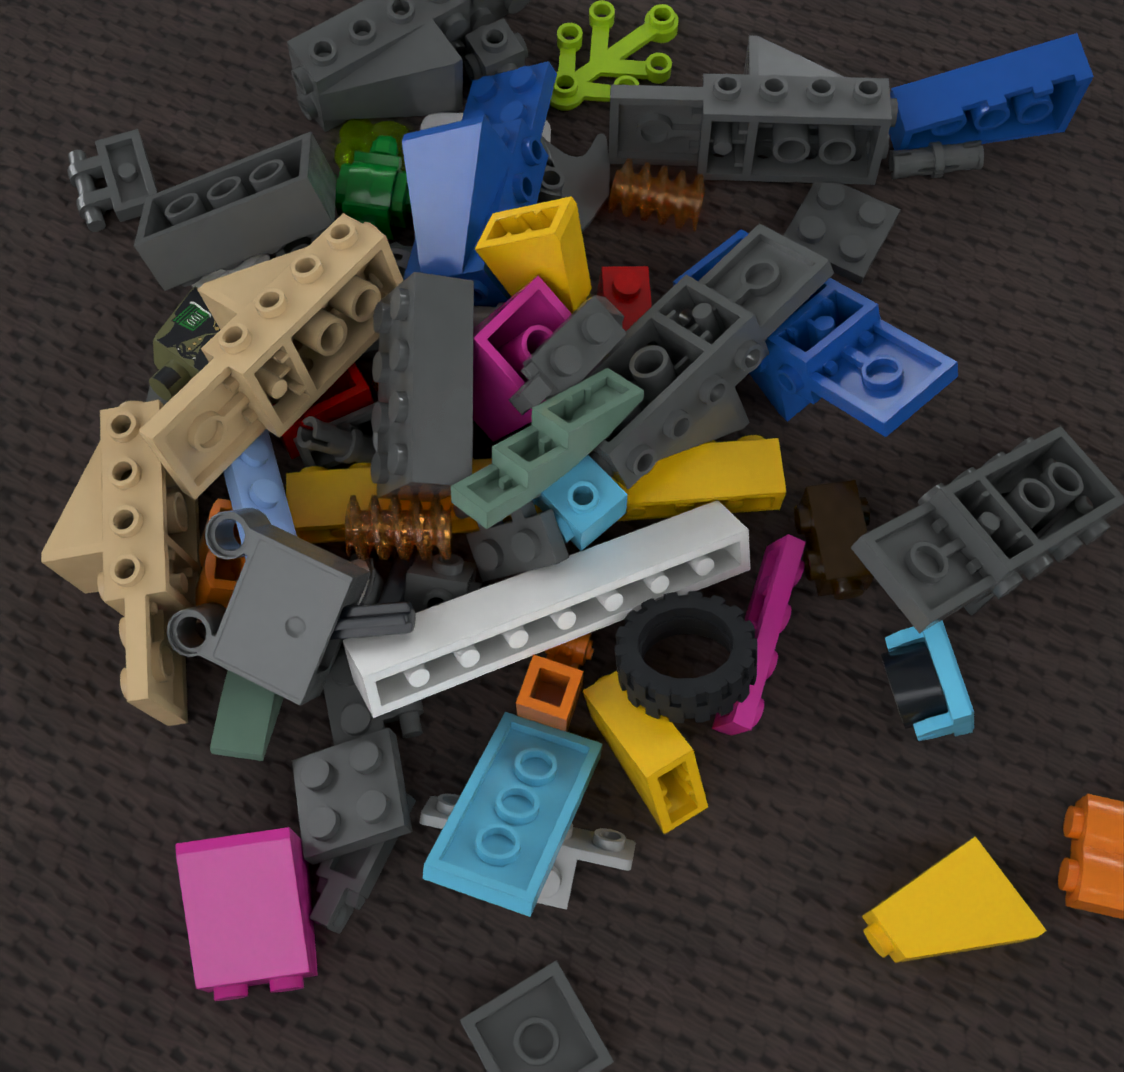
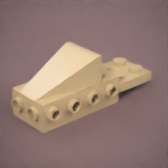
M342 214L309 246L206 282L197 289L220 328V331L201 348L209 363L138 430L181 491L192 499L196 500L266 429L280 438L379 338V333H376L373 328L375 307L381 299L404 280L386 235L382 234L373 224L369 222L361 223Z
M160 400L148 402L127 401L120 404L119 407L100 410L101 440L41 552V562L83 593L99 592L106 604L124 616L119 622V634L121 642L126 648V668H123L121 671L120 685L127 702L167 726L188 723L186 656L180 655L171 647L167 638V626L174 614L180 610L196 606L195 589L201 573L198 554L200 543L198 498L194 500L181 491L138 431L164 406ZM197 618L196 623H202V621Z

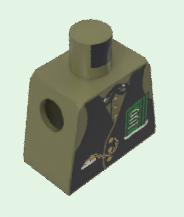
M196 286L186 295L153 340L154 364L159 371L149 379V384L159 397L167 401L174 397L209 363L201 348L220 331L219 326L197 290L199 288Z

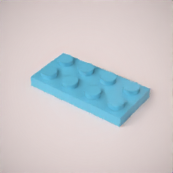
M505 712L424 863L423 879L531 917L600 760L603 743Z

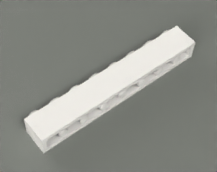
M716 500L569 555L568 559L558 564L521 573L415 613V628L411 633L345 639L343 644L353 681L373 718L533 656V654H538L622 621L632 610L638 612L642 609L641 603L651 598L658 601L664 599L663 594L677 592L678 596L688 595V591H698L749 571V529Z

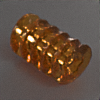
M627 158L622 168L616 171L609 198L608 213L612 214L620 202L623 216L629 218L635 208L639 206L642 221H647L653 211L656 210L658 224L665 225L671 214H674L676 228L682 229L687 220L692 218L693 231L696 232L706 191L704 176L698 173L692 184L688 185L686 170L681 169L675 179L670 181L668 166H662L657 176L652 177L649 162H645L640 171L634 173L633 161L631 158Z
M351 495L345 516L347 556H350L354 546L360 560H368L375 546L380 560H388L394 546H396L400 559L409 560L414 547L417 546L421 559L430 560L435 546H438L442 559L450 560L453 548L452 504L449 510H444L440 496L434 495L429 509L424 510L419 496L413 495L408 510H403L398 495H392L387 510H382L377 495H371L367 509L361 510L357 496Z

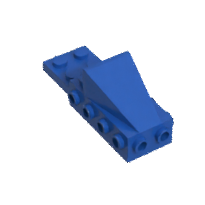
M549 61L473 80L461 121L404 134L402 147L415 240L403 280L414 272L473 280L474 306L497 307L499 302H506L511 298V295L476 252L475 247L492 213L537 204L548 159V154L541 143V137L557 76Z
M742 229L675 279L673 285L678 283L686 274L699 281L749 233ZM829 278L765 340L769 354L755 370L749 372L777 412L787 422L809 403L814 405L823 398L874 431L887 437L958 377V364L952 358L881 320L877 303Z

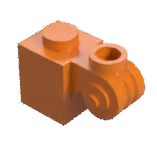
M592 632L545 650L546 658L533 654L516 701L517 716L562 731H568L583 688L584 671L580 670V667L585 664L586 660L591 661L594 653V648H592L593 641L590 640Z

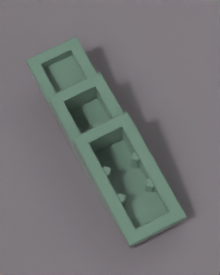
M606 368L533 407L531 426L492 446V464L451 486V503L484 528H490L530 502L575 467L606 439L644 399V390L609 368Z
M228 670L210 744L211 754L263 761L284 697Z

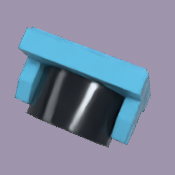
M943 620L920 634L913 626L885 637L889 652L881 654L882 662L905 729L914 727L918 741L952 733L955 736L972 733L973 729H975L974 710Z

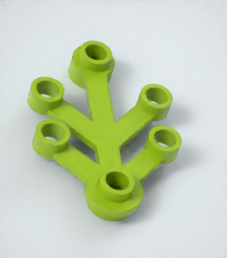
M608 1L594 2L589 9V24L592 27L590 61L577 71H575L576 52L582 47L583 32L581 27L575 23L562 24L557 30V46L560 49V57L550 105L561 111H569L579 106L584 100L610 102L611 85L592 83L600 76L618 77L614 82L616 85H639L637 79H648L656 84L666 82L671 76L672 61L668 55L653 53L646 61L625 59L650 41L666 43L673 40L677 35L679 22L674 10L665 4L652 7L646 14L643 25L608 48L609 29L614 25L615 8ZM603 14L606 17H598L597 15ZM571 36V37H574L575 39L568 40V39H565V37ZM655 66H660V67H663L664 69H663V70H656V69H654L653 67H655ZM568 86V87H571V88H569V89H561V88H559V87Z

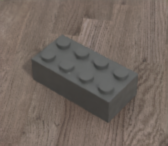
M310 131L146 197L134 247L164 291L179 285L183 287L193 285L203 276L220 269L225 271L232 270L241 265L244 260L261 253L273 254L292 241L305 236L307 238H314L321 235L334 222L337 178Z
M414 272L381 299L375 307L373 328L376 333H379V352L376 353L373 360L372 376L374 382L378 383V402L373 407L371 424L373 432L378 433L377 452L374 454L371 462V480L377 484V498L436 502L451 496V486L472 475L473 280Z

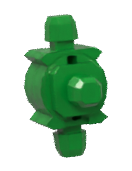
M380 135L373 141L370 152L354 151V162L341 165L339 177L336 179L335 206L339 217L345 214L361 223L369 222L382 234L386 235L387 239L391 240L395 238L397 227L406 228L408 226L410 213H412L406 171L401 170L402 160L398 156L399 150L395 138Z

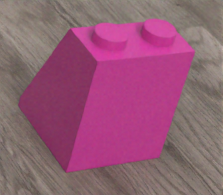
M539 276L531 280L473 328V420L493 442L532 422V409L521 415L508 399L528 380L521 372L524 367L522 363L571 315V312Z
M290 827L175 844L196 989L205 992L214 991V1001H224L248 997V986L270 983V992L304 988L303 978L318 976L314 922L309 918L313 911L309 862L304 859L302 839Z

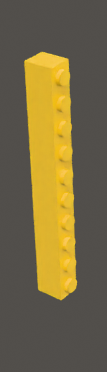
M748 435L739 438L737 441L716 442L712 440L661 459L655 463L649 473L642 476L629 490L613 479L628 494L626 514L618 521L670 518L716 500L731 513L780 510L786 495L779 438L764 439L759 435ZM472 458V474L492 464V458L476 460ZM356 463L351 465L349 469L328 470L320 466H310L301 469L300 472L286 473V498L297 537L309 543L401 537L406 529L422 532L423 535L463 533L479 529L477 521L471 517L460 519L455 515L451 496L436 502L377 498V484L371 480V463ZM535 504L534 506L536 512H542V510ZM511 514L505 517L503 522L512 520Z

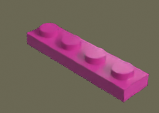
M787 534L766 546L745 616V621L750 620L755 629V638H757L756 682L754 686L749 685L750 694L742 703L736 701L733 704L731 712L723 716L716 713L712 729L733 736L750 731L762 716L764 699L761 698L765 681L772 675L777 665L778 653L774 650L779 633L785 629L791 616L792 609L788 602L792 588L799 582L805 566L801 557L806 542Z

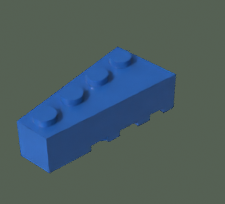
M1078 34L1068 35L892 88L890 98H897L898 101L896 124L889 129L894 150L928 147L930 142L940 141L944 145L981 140V144L1065 132L1094 77Z

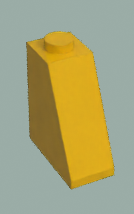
M570 196L492 213L475 250L512 297L531 280L539 276L572 314L586 301L592 289L578 207L573 197Z
M617 671L599 678L593 685L583 690L593 721L664 834L708 808L694 751L674 724L669 722L668 717L660 715L659 719L647 715L642 705L635 707L628 700L627 690L622 691Z
M976 836L956 848L862 915L868 924V927L864 929V934L871 946L883 958L890 955L895 963L1024 942L1037 938L1047 931Z

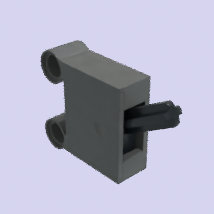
M243 508L218 512L211 517L205 529L206 544L217 557L229 560L247 556L227 608L221 604L211 602L180 610L168 622L167 638L173 650L180 655L187 657L199 655L301 706L321 695L343 639L411 633L415 628L416 614L412 604L408 601L358 605L371 574L370 571L272 525L267 516L258 509ZM236 521L244 529L245 538L242 545L234 538L233 528ZM197 618L205 626V640L199 636L196 630Z

